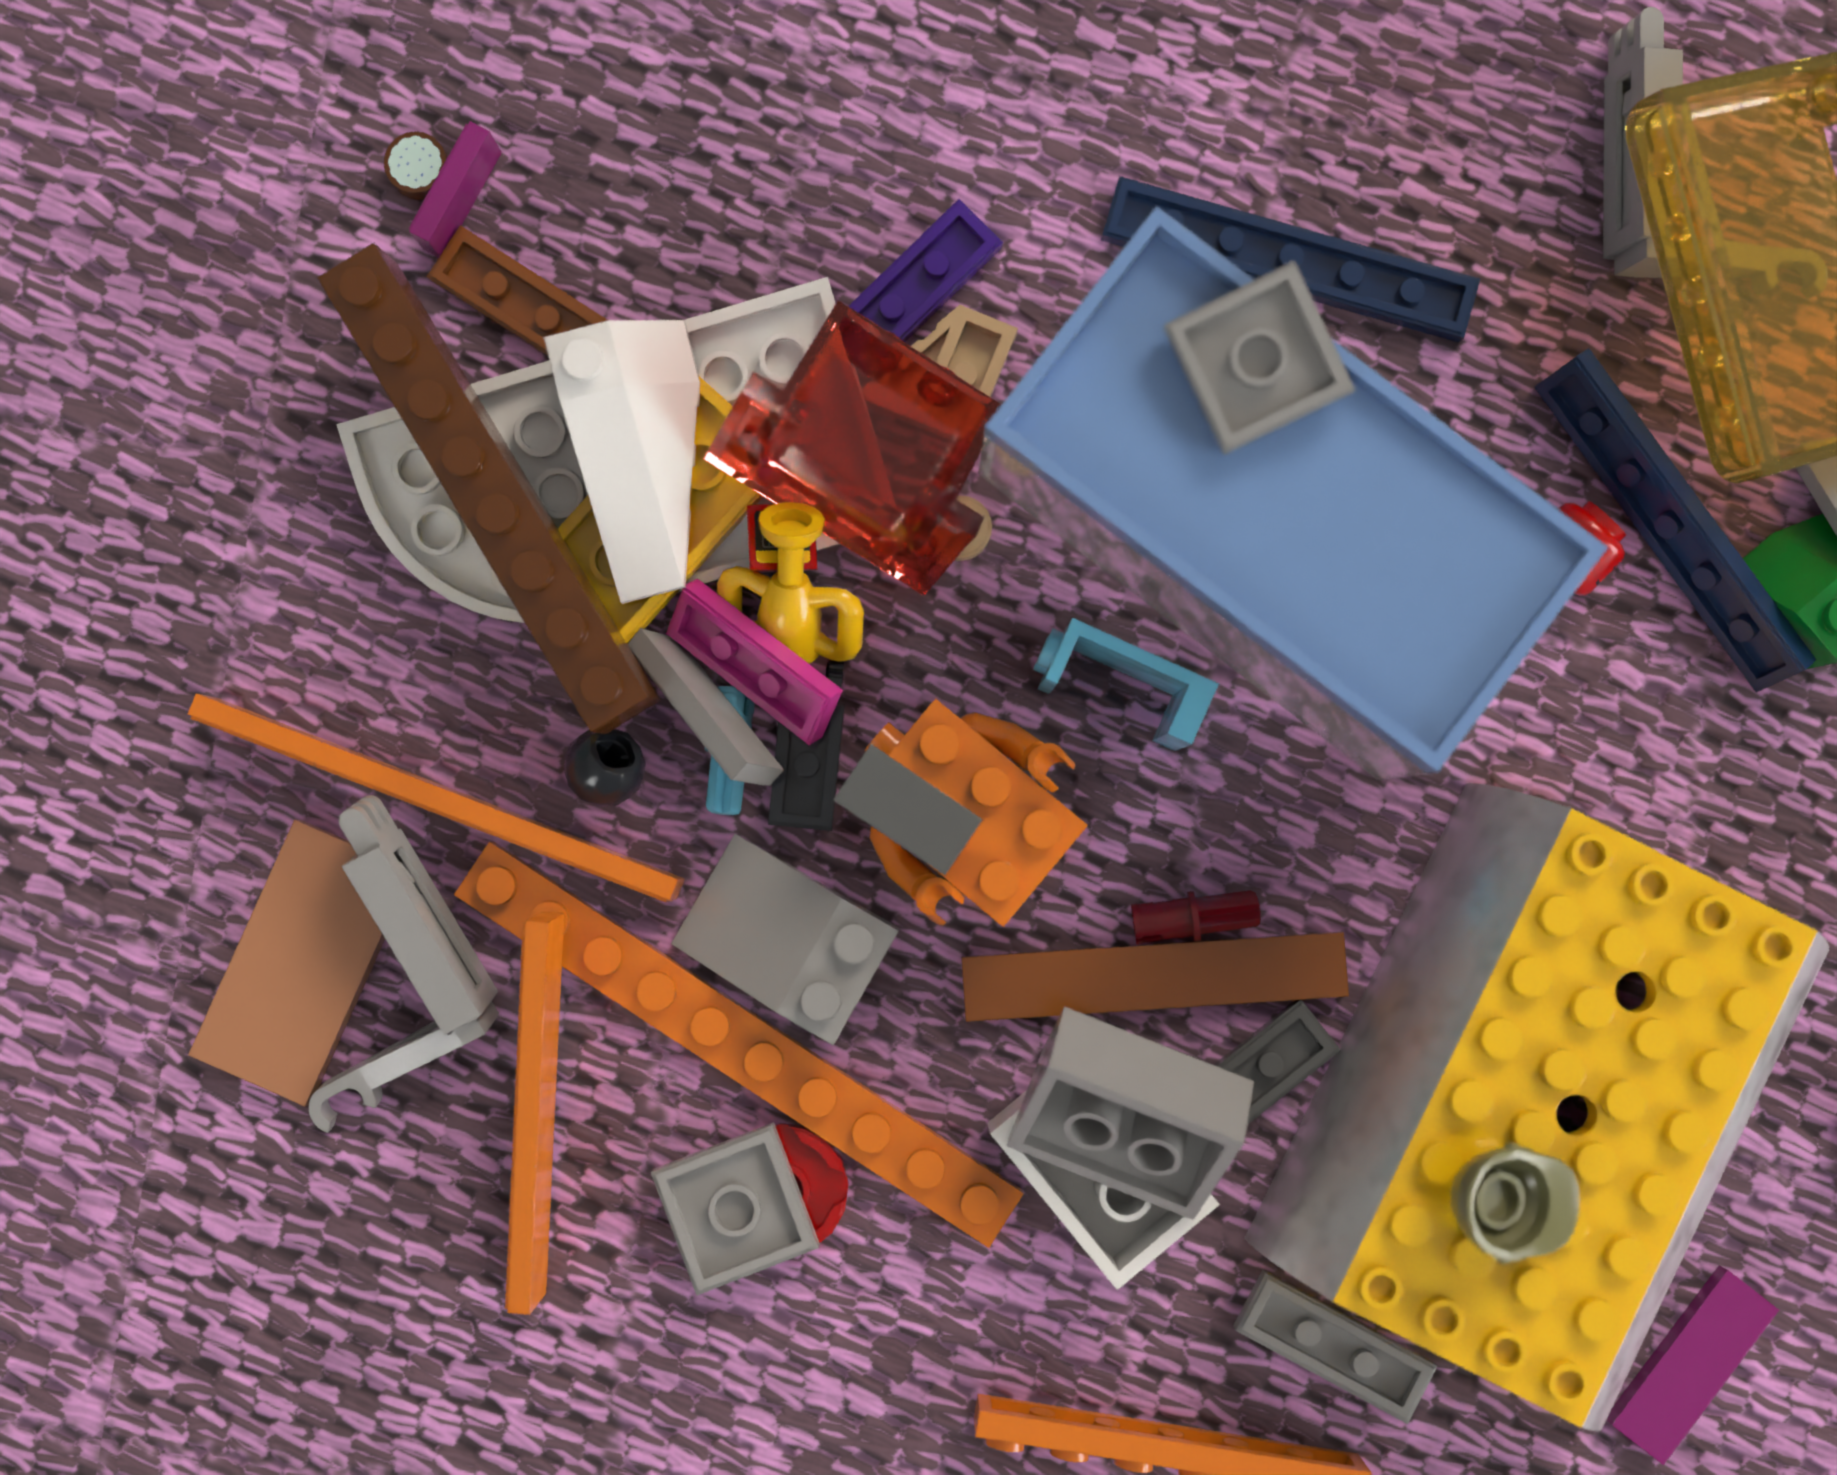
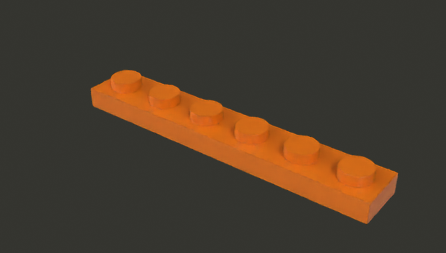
M977 1394L974 1413L975 1437L986 1439V1445L1000 1451L1021 1452L1024 1450V1445L1050 1449V1454L1055 1458L1075 1463L1087 1462L1089 1455L1114 1459L1116 1466L1137 1473L1152 1472L1154 1465L1179 1469V1475H1372L1370 1469L1357 1453Z

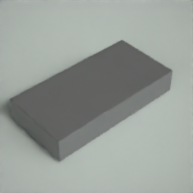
M872 744L868 747L833 799L943 875H946L983 820Z

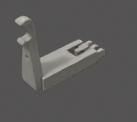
M1655 7L1645 8L1635 18L1625 24L1623 28L1615 32L1608 41V74L1604 77L1603 259L1614 260V276L1747 280V286L1752 297L1768 291L1773 286L1775 281L1772 277V270L1791 271L1797 276L1799 282L1795 292L1803 301L1817 295L1823 284V271L1818 260L1808 252L1759 248L1682 236L1683 50L1664 48L1663 14Z
M373 795L363 797L342 812L339 817V825L356 852V855L342 865V868L435 1021L322 1083L310 1098L309 1114L313 1123L326 1133H329L335 1125L336 1114H338L329 1105L330 1097L343 1090L354 1089L361 1094L363 1105L376 1108L383 1097L381 1085L485 1035L499 1015L492 1002L498 993L497 988L402 829L397 828L382 801Z

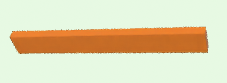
M196 693L188 711V715L191 716L190 719L660 901L671 902L676 900L685 878L219 698Z

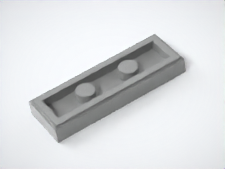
M640 628L628 642L629 648L643 669L730 780L770 786L784 769L691 653L668 635Z
M1263 1269L1233 1325L1237 1332L1406 1424L1409 1423L1437 1368L1433 1361Z

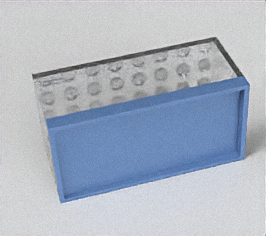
M1156 206L985 426L978 475L1378 781L1438 772L1608 547L1332 338L1331 340L1355 391L1223 455L1163 327L1165 324L1254 281V279Z

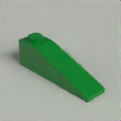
M1822 513L1769 534L1743 557V560L1816 658V661L1807 669L1837 663V536Z

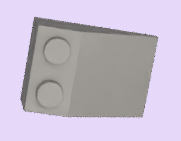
M734 834L671 944L776 1013L834 1045L899 932V927L741 836Z

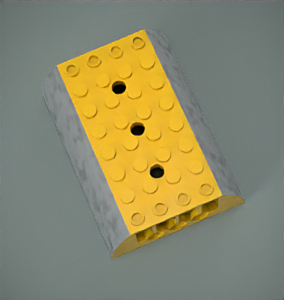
M1466 783L1338 1047L1341 1051L1333 1056L1244 1239L1274 1264L1332 1302L1580 1428L1600 1431L1829 951V944L1818 931L1572 808L1506 788ZM1629 972H1636L1640 975L1646 986L1644 1001L1633 1010L1622 1008L1615 995L1617 982L1623 975ZM1570 1095H1579L1587 1105L1588 1116L1586 1122L1576 1131L1564 1132L1556 1120L1557 1107L1564 1098ZM1513 1142L1517 1145L1528 1147L1537 1153L1562 1160L1573 1170L1579 1187V1212L1577 1224L1568 1243L1556 1252L1501 1264L1496 1261L1495 1257L1481 1252L1458 1226L1451 1210V1188L1453 1178L1470 1159L1478 1154L1503 1148L1506 1143Z

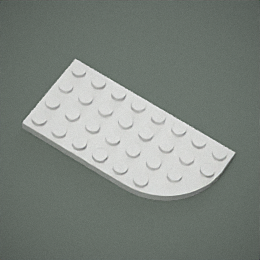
M828 277L684 320L698 375L794 462L779 481L774 483L773 487L758 504L795 502L815 505V508L822 513L825 519L822 534L816 539L817 551L901 526ZM550 360L472 383V388L558 528L586 498L588 493L562 410ZM389 408L336 424L363 507L378 535L405 568L430 589L460 606L496 619L524 623L396 408ZM747 515L686 584L697 578L704 584L718 581L725 569L735 566L750 568Z

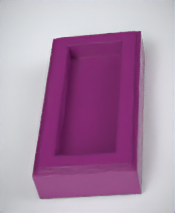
M471 121L463 128L408 228L409 233L423 250L438 258L459 226H462L502 153L490 131Z

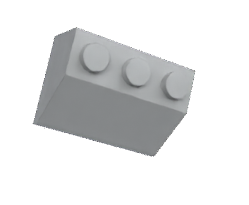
M1064 1007L1043 1047L1011 1130L1007 1146L1194 1220L1244 1144L1254 1081Z

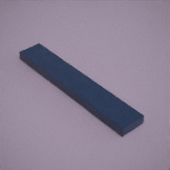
M1119 176L1101 241L1125 247L1157 206L1254 280L1295 261L1314 302L1458 343L1465 337L1480 278Z
M1590 348L1577 355L1534 386L1756 693L1805 671L1816 661L1811 651Z

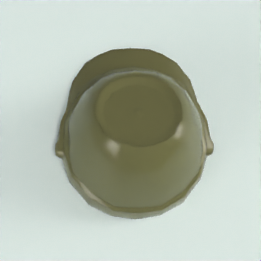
M1508 1142L1503 1148H1497L1476 1155L1460 1168L1452 1182L1451 1210L1465 1236L1481 1252L1495 1257L1498 1263L1507 1264L1509 1262L1521 1261L1531 1256L1556 1252L1568 1243L1578 1220L1579 1187L1573 1170L1562 1160L1537 1153L1528 1147Z

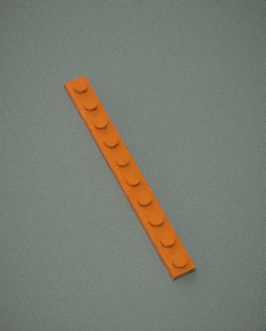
M494 841L488 842L454 893V896L521 940L522 926L526 920L541 912L564 913L562 967L989 1248L1022 1198L1024 1192L1021 1188Z

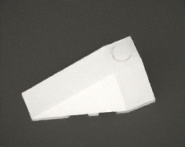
M608 320L544 337L562 410L620 602L624 604L685 588L691 510L689 509L692 467H695L696 445L694 441L697 407H699L700 381L684 320Z

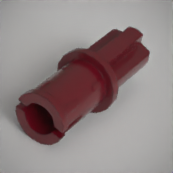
M1251 890L1195 897L1194 891H1189L1186 898L1154 903L1131 904L1136 945L1163 939L1193 936L1194 942L1201 941V934L1257 927L1261 923L1259 898Z

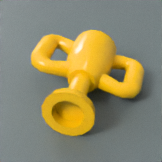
M795 502L777 503L765 508L759 515V527L762 535L778 548L777 572L772 577L741 566L725 569L717 581V594L741 612L742 586L761 596L757 620L754 622L809 664L819 655L838 662L854 659L862 648L864 610L859 598L848 590L841 588L813 587L810 579L804 573V548L809 547L821 536L825 521L822 513L812 506ZM833 606L838 609L837 642L821 632V608Z

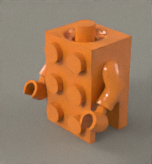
M935 698L905 735L888 722L864 750L866 752L872 744L983 819L946 875L937 871L945 879L937 878L912 853L874 827H870L869 838L888 877L916 901L917 907L923 914L938 925L946 923L936 914V904L942 897L950 895L962 905L964 903V897L960 893L962 892L1004 927L1088 826L1046 791L1055 792L1059 789L1047 777V771L1053 764L1063 762L1070 769L1074 770L1075 763L1058 745L1043 743L1015 723L977 712H972L959 718ZM1013 762H1015L1016 764H1018L1019 766H1021L1023 769L1029 771L1030 774H1031L1043 787H1041L1037 782H1035L1031 777H1029L1025 772H1023V771H1022L1019 767H1017Z

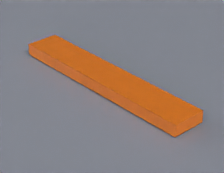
M541 912L526 920L522 926L505 1309H507V1313L530 1315L546 1295L564 913Z

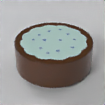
M423 132L404 133L394 139L385 152V173L390 182L402 195L415 200H424L448 155L441 144L431 135Z

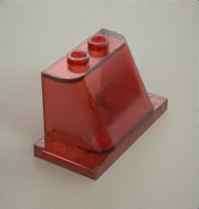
M838 300L783 390L755 372L752 373L703 459L775 504L795 502L816 508L825 519L822 530L823 534L925 596L973 540L985 518L956 499L988 440L984 436L985 426L1002 404L958 377L950 369L939 365L903 342L894 333L886 331Z

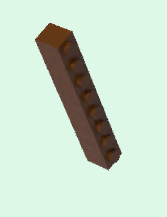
M372 243L317 277L590 732L607 734L661 701L399 265L375 243Z

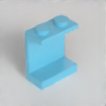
M1075 618L1071 619L1063 632L1052 628L1033 668L1034 671L1043 674V678L1038 686L1039 690L1048 694L1058 684L1072 650L1171 694L1170 702L1152 741L1174 751L1192 745L1219 683Z

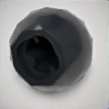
M616 728L607 734L594 733L588 730L570 743L563 770L568 786L582 801L598 807L617 806L639 790L646 762L641 747L629 733Z

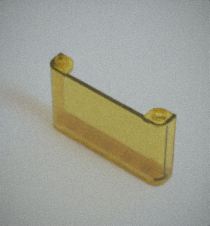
M1837 52L1663 88L1637 102L1630 110L1626 122V141L1709 457L1716 472L1724 480L1731 483H1742L1767 477L1837 456V178L1824 132L1825 129L1837 124Z

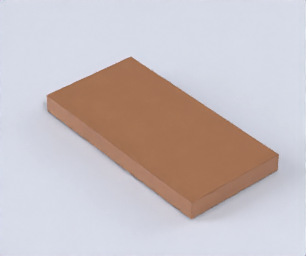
M293 821L188 1054L195 1059L304 1107L309 1105L311 1096L322 1082L385 941L383 934L342 868V865L356 855L348 840L305 821Z

